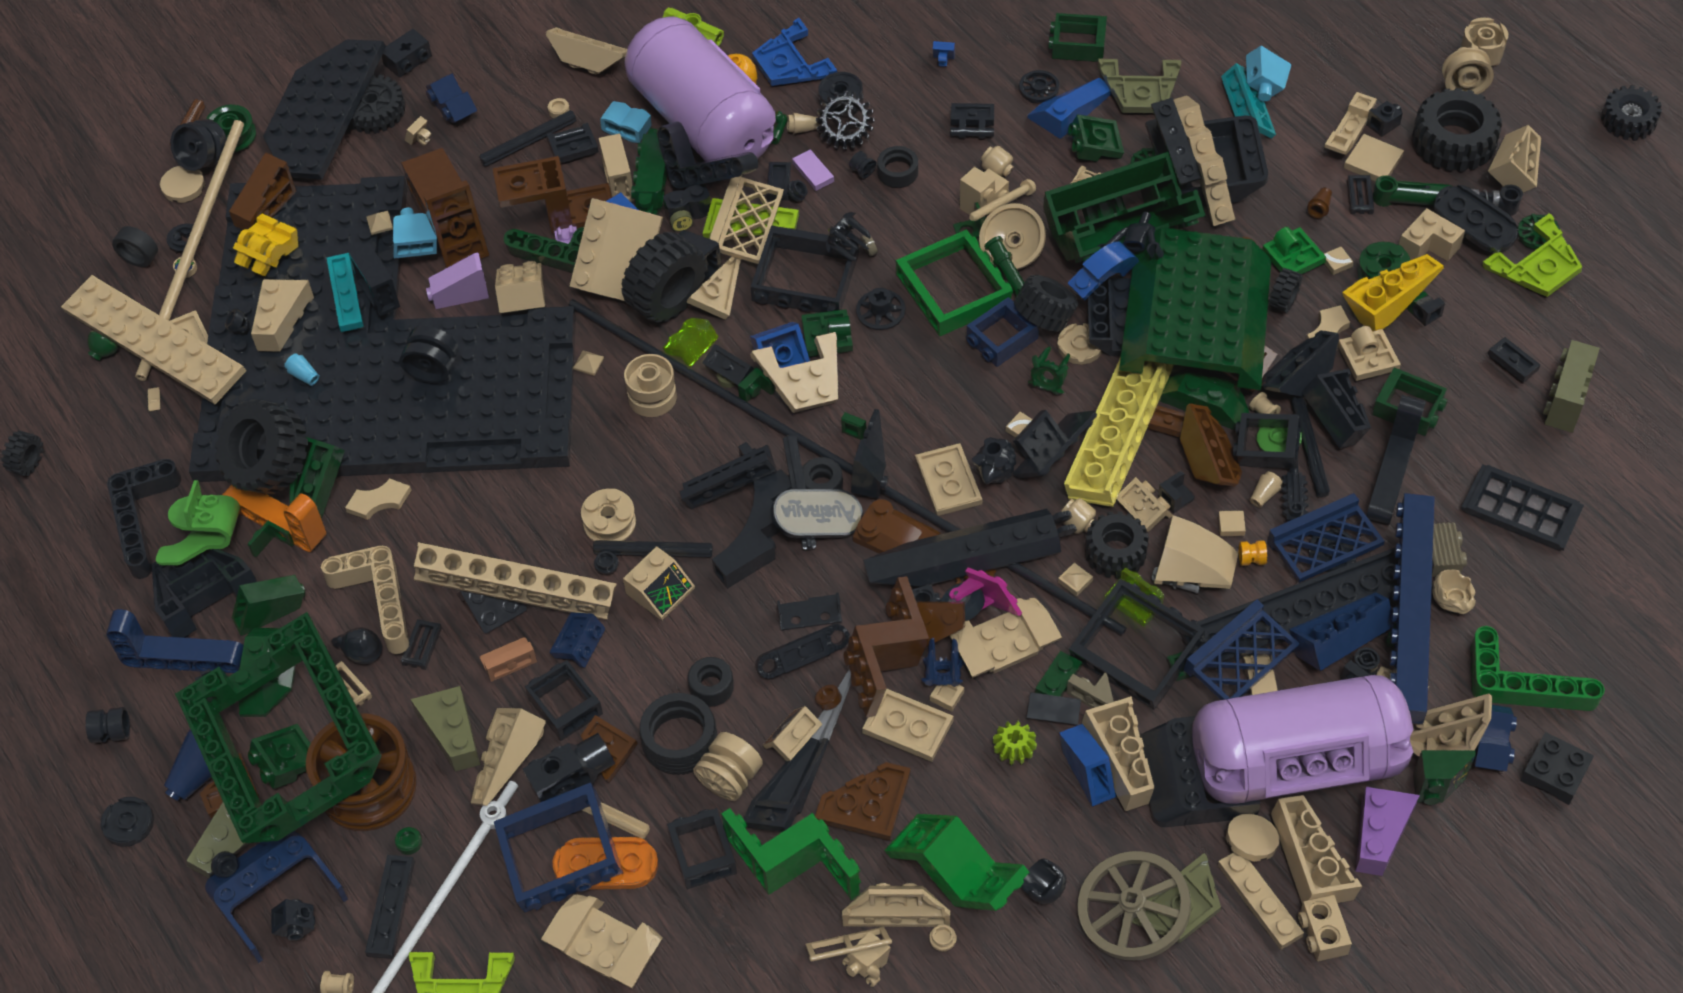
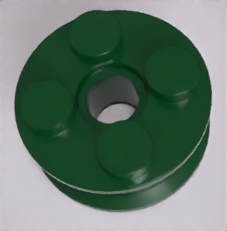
M224 105L213 110L206 118L218 123L223 129L226 138H228L235 120L244 123V128L234 152L247 148L255 140L256 128L252 122V116L243 106Z
M1391 242L1370 244L1360 255L1357 270L1358 279L1360 280L1365 277L1371 279L1379 276L1380 272L1386 269L1388 272L1398 269L1402 263L1410 261V257L1401 245Z

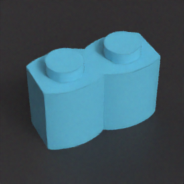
M613 101L600 119L603 131L611 135L620 134L622 138L634 143H640L643 134H646L651 127V115L643 109L630 108L623 102Z

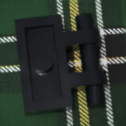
M951 103V125H959V127H951L950 136H959V138L978 136L979 139L994 137V128H985V126H994V104ZM966 125H978L979 128H966Z

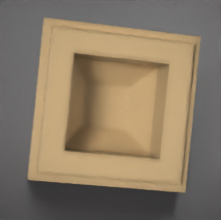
M388 211L366 217L371 235L393 230Z
M583 350L573 369L595 376L604 356Z

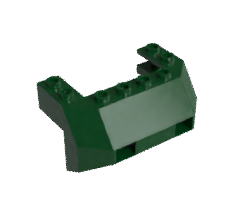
M1169 152L1046 191L1043 209L1053 238L1066 260L1074 259L1075 263L1090 258L1101 249L1098 245L1106 244L1121 229L1130 224L1138 223L1143 212L1151 214L1148 223L1154 226L1156 230L1161 227L1169 228L1178 225V229L1199 223L1198 218L1205 216L1197 190L1185 194L1181 193ZM1140 190L1144 204L1126 209L1122 196ZM1082 209L1086 223L1080 224L1077 210ZM1126 236L1121 238L1118 242L1123 243Z

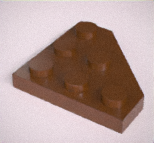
M885 762L864 776L862 774L846 782L845 786L833 792L831 790L821 796L815 817L818 820L822 819L828 826L891 841L911 775V768Z

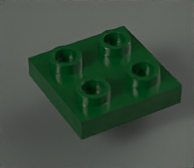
M847 309L801 315L808 356L819 355L814 342L816 336L833 332L836 333L837 353L853 351Z

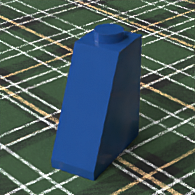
M1080 724L1060 732L1063 754L1092 807L1115 798L1109 757L1086 727Z

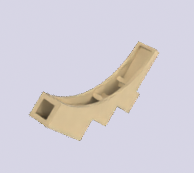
M1189 96L1174 99L1202 176L1199 182L1212 225L1216 226L1235 220L1226 182L1227 175L1223 158L1216 153L1211 131L1204 126L1200 105Z

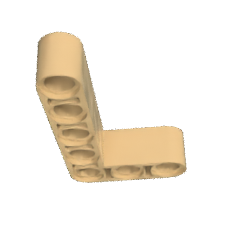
M376 546L325 559L321 564V570L330 588L337 589L368 581L374 582L382 634L388 651L393 654L405 652L409 647V638L396 565L391 550L387 546Z

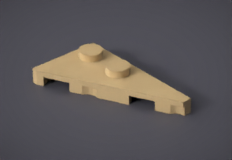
M732 256L688 298L687 303L726 320L731 311L741 259Z

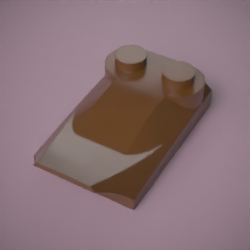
M881 499L874 501L859 521L853 535V542L879 554L904 543L940 535L941 533L893 509L889 501Z

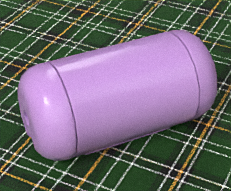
M678 17L658 18L645 25L634 36L625 56L626 76L669 124L676 121L682 123L691 147L705 161L745 152L754 153L758 159L765 153L773 141V125L776 121L775 111L760 93V88L712 40H707L692 23Z
M1380 675L1363 676L1214 701L1204 705L1197 712L1192 726L1193 749L1204 788L1213 799L1221 803L1238 804L1391 778L1400 774L1408 766L1413 754L1410 742L1413 725L1407 701L1401 690L1390 679Z

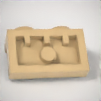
M1135 477L1119 493L1117 500L1135 519L1138 518L1141 521V525H1145L1149 532L1165 516L1169 519L1173 516L1168 511L1171 506L1162 496L1157 499L1152 494L1155 489L1146 480L1142 483Z

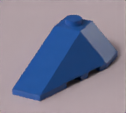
M1097 78L1041 103L1028 114L1027 118L1061 139L1068 133V126L1073 122L1077 114L1089 115L1112 93L1107 83L1101 78Z

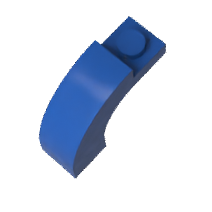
M1121 242L1110 243L1088 258L1082 264L1084 267L1068 282V285L1085 301L1106 279L1116 273L1124 277L1139 260Z

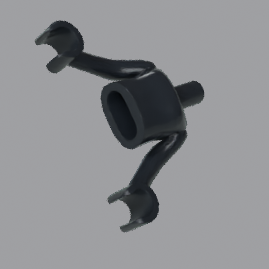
M1148 212L1142 213L1138 223L1130 224L1118 231L1106 244L1098 245L1100 248H1103L1110 243L1118 242L1126 236L1123 245L1129 251H1144L1147 243H1149L1147 252L1151 258H1153L1155 253L1159 258L1164 256L1162 248L1155 241L1156 229L1148 223L1151 218V214Z

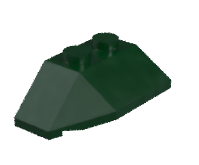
M1189 367L1169 376L1159 399L1160 402L1186 411L1189 403L1207 406L1211 411L1210 415L1220 425L1235 431L1236 422L1241 420V413H1250L1241 388L1237 387V381L1202 368Z
M254 628L245 636L240 669L269 652L263 639L280 628ZM296 665L240 699V717H266L271 712L270 710L279 704L292 690Z

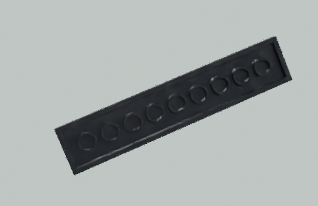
M1395 548L1257 600L1264 605L1263 610L1289 634V629L1375 592L1388 598L1389 602L1393 601L1394 585L1397 586V580L1393 579L1395 564L1398 565V559L1394 558ZM1254 601L1198 621L1197 624L1205 630V641L1201 646ZM1261 620L1256 624V632L1270 633V627ZM1179 632L1187 646L1192 639ZM1241 637L1239 639V647L1253 648L1252 638ZM1256 638L1257 648H1270V639ZM1274 639V646L1285 642V640ZM1224 652L1221 654V662L1235 661V653ZM1239 653V659L1251 654ZM1206 667L1202 672L1212 670L1214 667Z

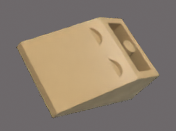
M528 261L523 263V266L514 267L513 264L502 265L501 269H497L495 289L499 313L545 307L541 263L536 264V261Z

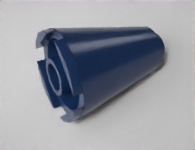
M191 729L185 736L164 784L168 788L165 793L176 801L180 798L186 800L212 777Z

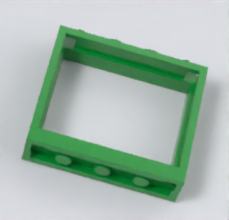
M967 229L896 260L897 277L939 337L970 324L1009 297L1011 299L1013 293L1011 285L1003 280L1000 270L992 265L987 252L981 250L976 237H972ZM965 249L996 292L944 314L914 270Z

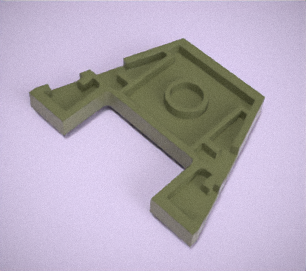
M1098 59L1097 65L1122 113H1153L1152 103L1171 97L1182 62L1181 60H1162V76L1119 75L1118 59Z

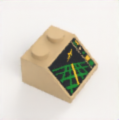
M657 546L623 578L626 594L660 620H663L695 589V585L675 559Z

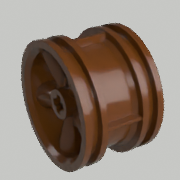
M360 713L379 751L385 752L381 754L382 757L376 770L391 771L392 773L380 786L372 778L369 784L359 789L360 795L348 796L326 810L325 813L334 823L343 828L354 831H371L391 824L408 809L416 792L417 778L404 740L398 729L382 717ZM333 721L318 732L307 752L306 771L312 786L330 776L324 763L337 755L341 756L349 751Z

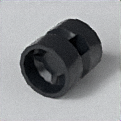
M125 707L110 708L107 713L103 709L87 712L85 720L86 734L91 744L106 742L108 738L112 741L129 739L130 719Z

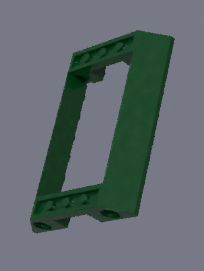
M308 612L265 637L263 640L269 652L229 677L220 667H217L175 693L242 843L279 841L369 784L382 757ZM303 661L349 751L341 756L337 755L324 763L330 776L296 798L287 802L277 793L267 799L262 805L220 716V712Z

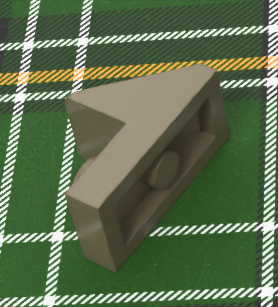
M1106 672L1095 686L1088 679L1078 677L1075 674L1068 680L1067 694L1075 699H1081L1082 703L1091 708L1114 702Z

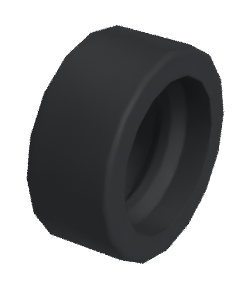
M893 146L882 151L877 159V175L880 181L893 188H902L912 184L918 177V157L916 153L904 146ZM895 161H902L911 166L903 172H892L885 168L886 165Z
M124 226L112 241L114 251L123 260L134 266L147 267L158 253L155 241L148 234L135 227Z

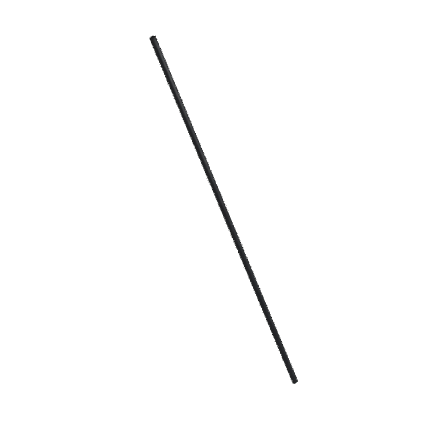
M572 299L569 302L568 306H574V310L645 353L656 354L666 358L677 372L783 435L796 436L798 444L820 457L834 460L842 470L852 475L853 465L576 300ZM888 485L886 490H881L882 494L946 532L960 530L957 526ZM1016 563L1005 566L1092 618L1096 613L1097 609L1023 565ZM1110 617L1104 624V626L1121 636L1127 629V627Z

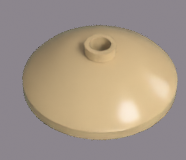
M1013 203L1000 206L991 212L982 224L979 235L980 248L983 252H987L990 262L994 265V259L989 250L984 248V245L990 239L1001 236L1005 248L1013 255L1012 262L1016 269L1025 268L1038 258L1044 248L1046 240L1044 223L1041 217L1026 205ZM1019 237L1020 241L1017 244H1014V239Z

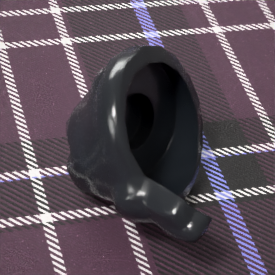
M367 628L351 629L331 640L335 648H341L349 660L358 664H371L377 661L382 653L380 638Z

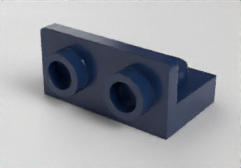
M571 612L552 646L550 654L554 658L573 659L579 667L585 668L605 631V627L592 613Z

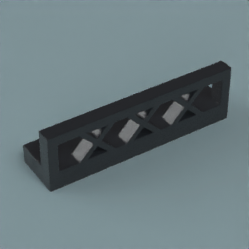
M765 445L682 483L684 490L680 491L682 500L692 510L777 471L770 447Z

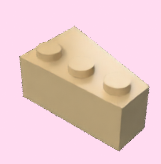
M263 280L251 332L257 351H281L293 332V326L297 319H301L307 303H311L314 298L308 280Z

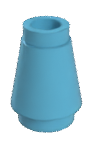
M295 353L285 362L284 367L287 369L288 374L310 386L319 380L320 375L303 355Z

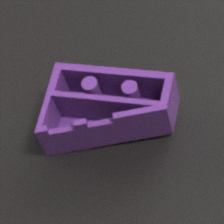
M1366 787L1361 803L1355 872L1383 876L1412 816L1419 795Z

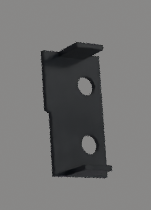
M839 592L834 595L808 598L806 601L780 604V600L777 601L781 631L842 623ZM823 613H828L830 618L822 620L820 616ZM798 617L801 621L799 624H793L791 622L792 618Z

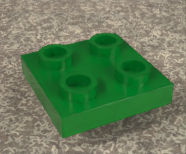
M1289 227L1280 229L1275 234L1273 240L1262 247V250L1272 259L1271 262L1280 272H1282L1283 268H1287L1303 274L1324 264L1327 258L1301 227L1293 231Z

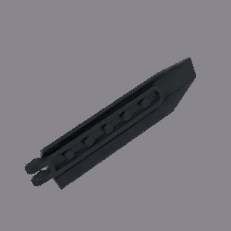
M1046 508L907 542L867 558L863 562L870 583L895 585L898 577L907 576L910 586L922 587L968 576L965 572L967 568L976 571H988L1061 553L1059 538L1073 534L1077 529L1074 524L1056 528L1055 524L1071 519V511L1058 512L1052 516Z

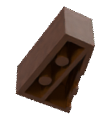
M268 153L264 154L229 210L234 226L242 230L249 229L257 223V217L262 213L272 218L295 194L296 189L287 162Z

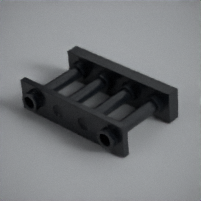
M1169 98L1152 103L1151 107L1156 119L1146 121L1145 127L1155 154L1157 156L1169 152L1180 189L1193 187L1191 182L1201 180L1202 176L1174 100Z

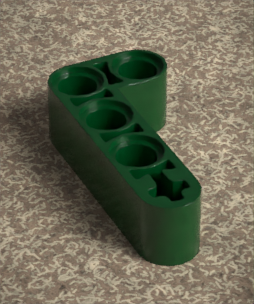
M584 227L578 228L573 233L569 244L518 229L507 231L503 240L509 253L514 257L536 261V263H541L545 266L573 273L576 263L573 261L577 259Z

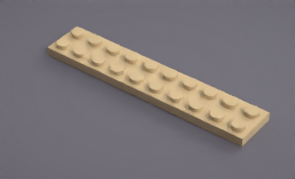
M93 275L61 306L67 314L213 404H216L246 372L241 364Z

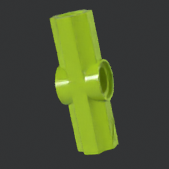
M669 7L664 11L662 18L678 17L692 23L707 40H712L717 46L722 43L724 31L703 22L700 15L696 13L685 14Z

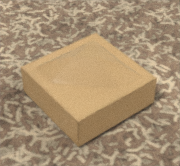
M1073 563L1058 578V583L1076 597L1093 581V576L1076 563Z

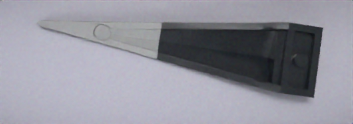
M850 669L838 687L842 694L841 702L831 710H823L818 718L822 723L821 727L790 761H786L751 801L743 818L747 828L783 832L792 826L796 815L801 814L850 688Z

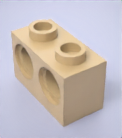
M1335 895L1303 901L1301 911L1298 912V919L1301 928H1305L1308 934L1306 941L1310 953H1314L1317 961L1348 955L1352 943ZM1313 914H1321L1325 919H1317ZM1322 938L1331 939L1333 944L1324 943Z

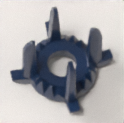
M931 638L928 646V657L923 659L926 666L925 678H922L921 681L928 686L933 684H949L956 687L962 684L963 680L960 679V669L964 661L961 658L959 659L957 640L952 639L951 660L948 661L946 657L943 661L942 657H940L938 661L935 656L934 638ZM939 669H946V670H948L949 672H947V673H939V672H937V670H939Z

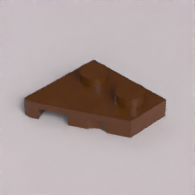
M916 602L929 636L926 647L929 646L931 638H934V641L937 642L965 627V602Z
M595 715L581 734V737L584 741L596 733L601 736L615 762V765L601 772L606 782L610 783L638 743L634 738Z

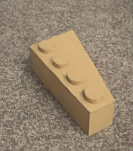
M1304 795L1278 799L1271 815L1302 904L1303 901L1335 895L1337 903L1354 900L1362 885L1357 878L1354 879L1345 858H1341L1334 848L1335 843L1332 838L1327 836L1321 828L1322 823Z

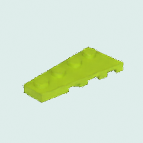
M712 198L703 230V237L710 239L723 199ZM745 203L736 207L740 214L749 211ZM752 204L754 208L761 206L760 204ZM778 207L772 226L796 229L799 210ZM767 209L757 213L761 220L770 217ZM753 215L743 218L748 226L757 223ZM740 221L730 224L734 232L743 228ZM761 227L751 230L754 236L764 235ZM744 233V234L739 235V236H737V237L748 236V234H747V233Z

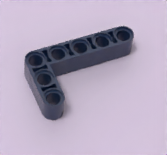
M117 609L112 612L106 633L121 663L129 667L200 672L208 669L212 671L220 667L225 673H235L240 669L243 644L229 640L145 636L135 615L127 610Z

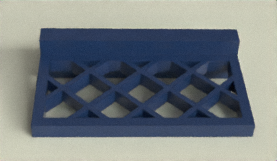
M1353 493L1270 529L1267 544L1272 551L1276 549L1300 583L1381 547L1385 541L1359 507V499ZM1356 514L1361 524L1357 526L1346 523V519ZM1332 525L1340 527L1341 530L1339 535L1325 532L1326 527ZM1347 529L1358 532L1356 540L1343 537V530ZM1360 534L1371 535L1375 541L1371 543L1359 541ZM1305 536H1319L1318 545L1305 542ZM1322 539L1337 541L1335 549L1321 546ZM1340 542L1354 546L1353 551L1348 553L1339 551ZM1287 544L1299 546L1297 554L1286 552L1283 546ZM1301 548L1316 551L1314 559L1299 555ZM1318 552L1333 555L1332 560L1328 562L1317 560ZM1297 561L1311 564V569L1301 573L1296 566Z
M1257 599L1187 658L1184 671L1190 677L1195 675L1220 700L1242 697L1300 645L1263 610L1264 605ZM1263 620L1270 627V633L1256 632V624ZM1241 637L1252 638L1253 648L1239 647V639ZM1256 638L1270 639V649L1257 648ZM1274 639H1283L1290 646L1286 650L1275 649ZM1224 652L1235 653V663L1221 662V654ZM1239 653L1253 654V664L1239 663ZM1257 654L1271 655V663L1268 665L1257 664ZM1206 667L1217 668L1218 678H1209L1202 671ZM1221 668L1235 669L1236 679L1222 678ZM1240 669L1253 670L1254 677L1251 680L1240 679ZM1222 684L1236 685V693L1232 697L1227 696L1222 691Z

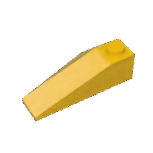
M1426 254L1402 263L1398 269L1390 272L1387 269L1381 271L1377 277L1360 279L1343 291L1342 294L1361 324L1370 327L1372 331L1384 329L1444 269V265Z

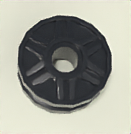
M835 72L822 79L818 86L821 109H823L821 106L822 102L829 104L828 96H831L833 100L836 99L835 92H838L840 97H843L844 91H847L848 97L851 96L852 92H855L856 100L858 97L863 96V85L859 77L848 72ZM845 105L838 106L833 111L840 112L844 110ZM853 107L852 115H855L859 110Z

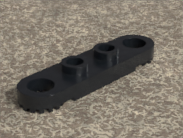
M840 624L829 625L761 654L755 663L756 671L762 677L769 679L797 669L845 648L849 643L850 633ZM837 630L842 631V640L838 643H833L831 641L832 633ZM773 659L775 663L773 670L770 672L763 671L762 664H764V661Z

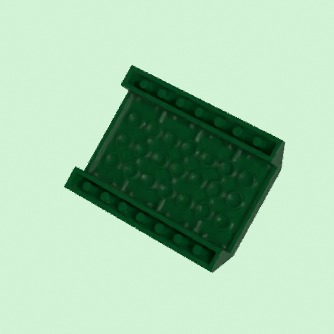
M1159 228L1155 232V241L1159 243L1164 256L1159 258L1155 253L1153 258H1151L1147 252L1149 243H1147L1144 251L1135 252L1134 254L1139 262L1132 269L1119 371L1142 374L1144 361L1238 373L1237 387L1261 390L1272 259L1252 239L1173 228Z

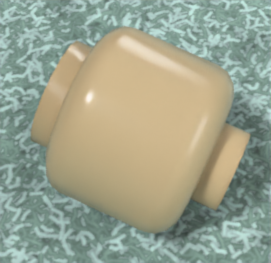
M990 146L980 159L982 161V169L985 171L990 169L999 176L1007 177L1014 168L1011 165L1013 162L1012 155L1000 146H995L994 148Z
M1081 498L1071 499L1061 511H1071V519L1062 523L1064 525L1074 524L1077 529L1074 532L1075 534H1080L1083 531L1087 532L1096 516V510Z

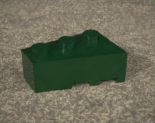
M305 437L308 439V446L305 447L307 456L306 459H303L302 465L304 466L301 472H298L295 481L290 483V504L302 493L313 500L322 518L345 450Z

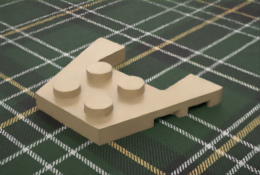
M835 332L816 336L814 342L821 359L780 368L772 346L751 352L750 355L753 361H757L764 371L763 374L770 378L776 386L775 390L793 413L837 402V337Z

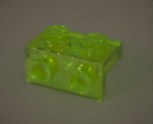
M690 318L683 323L681 329L673 334L662 348L666 354L681 356L687 366H692L718 339V335L709 320Z
M1127 568L1122 570L1120 579L1132 585L1135 583L1141 589L1140 591L1147 595H1155L1163 604L1164 594L1158 587L1144 581L1136 572H1131ZM1115 585L1105 594V599L1110 594ZM1125 598L1117 607L1144 627L1154 617Z

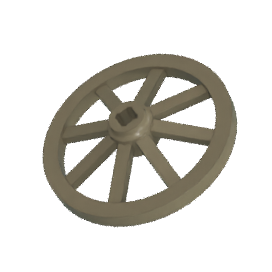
M1124 852L1104 860L1089 873L1079 893L1078 915L1086 936L1099 950L1118 959L1143 960L1163 953L1182 936L1191 915V896L1183 875L1168 860L1149 852ZM1128 864H1141L1133 887L1129 888L1117 868ZM1150 866L1164 871L1171 877L1169 880L1141 891ZM1107 873H1110L1122 892L1121 894L1093 890L1097 883ZM1178 887L1181 899L1180 910L1146 899ZM1133 898L1136 899V902L1133 904L1129 902ZM1090 900L1119 903L1091 924L1088 909ZM1146 910L1177 919L1171 930L1161 939L1147 918ZM1124 913L1117 946L1103 939L1097 932ZM1138 917L1152 944L1137 948H1127L1133 918Z

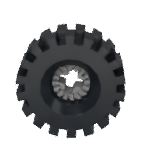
M1630 85L1628 89L1626 86H1621L1620 90L1615 88L1612 93L1608 94L1601 115L1602 124L1604 127L1608 126L1607 131L1609 133L1614 131V136L1617 138L1621 135L1624 136L1623 140H1628L1629 137H1632L1633 141H1637L1638 137L1645 139L1647 135L1650 136L1655 131L1662 112L1661 102H1658L1659 98L1657 96L1652 97L1653 92L1650 90L1644 92L1643 87L1635 89V85Z

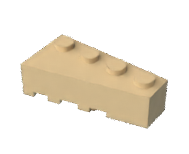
M1132 697L1086 710L1082 724L1109 757L1115 793L1124 810L1128 811L1149 804L1154 785L1148 761L1144 755V744L1139 735L1138 721L1136 715H1134Z

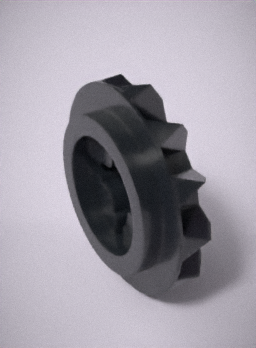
M185 223L172 228L166 238L169 248L173 249L176 253L183 252L187 242L182 240L181 236L188 239L194 224ZM203 236L201 237L198 246H201V240L203 239Z

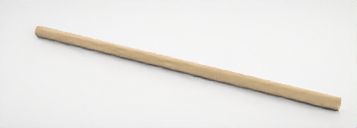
M239 120L233 122L160 310L159 316L168 321L244 128V123ZM141 359L135 377L141 381H146L152 365Z

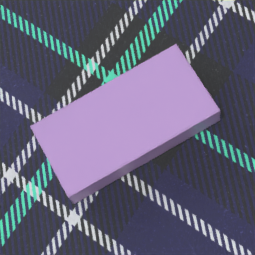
M811 149L792 158V164L815 191L834 182V176Z

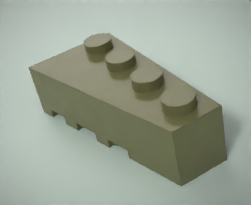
M1572 340L1569 349H1563L1560 361L1564 362L1563 366L1558 365L1554 379H1558V384L1553 383L1549 393L1553 400L1552 402L1547 401L1543 412L1544 415H1548L1545 425L1573 433L1584 405V399L1599 353V347Z

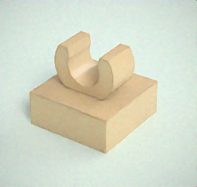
M420 116L406 131L405 141L410 145L418 141L421 145L425 146L430 141L431 133L426 129L427 121Z

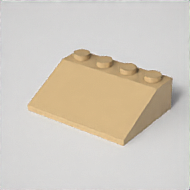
M592 198L570 287L624 300L621 283L625 277V269L628 268L631 258H634L637 254L636 251L643 247L646 241L653 239L655 235L659 234L663 217Z

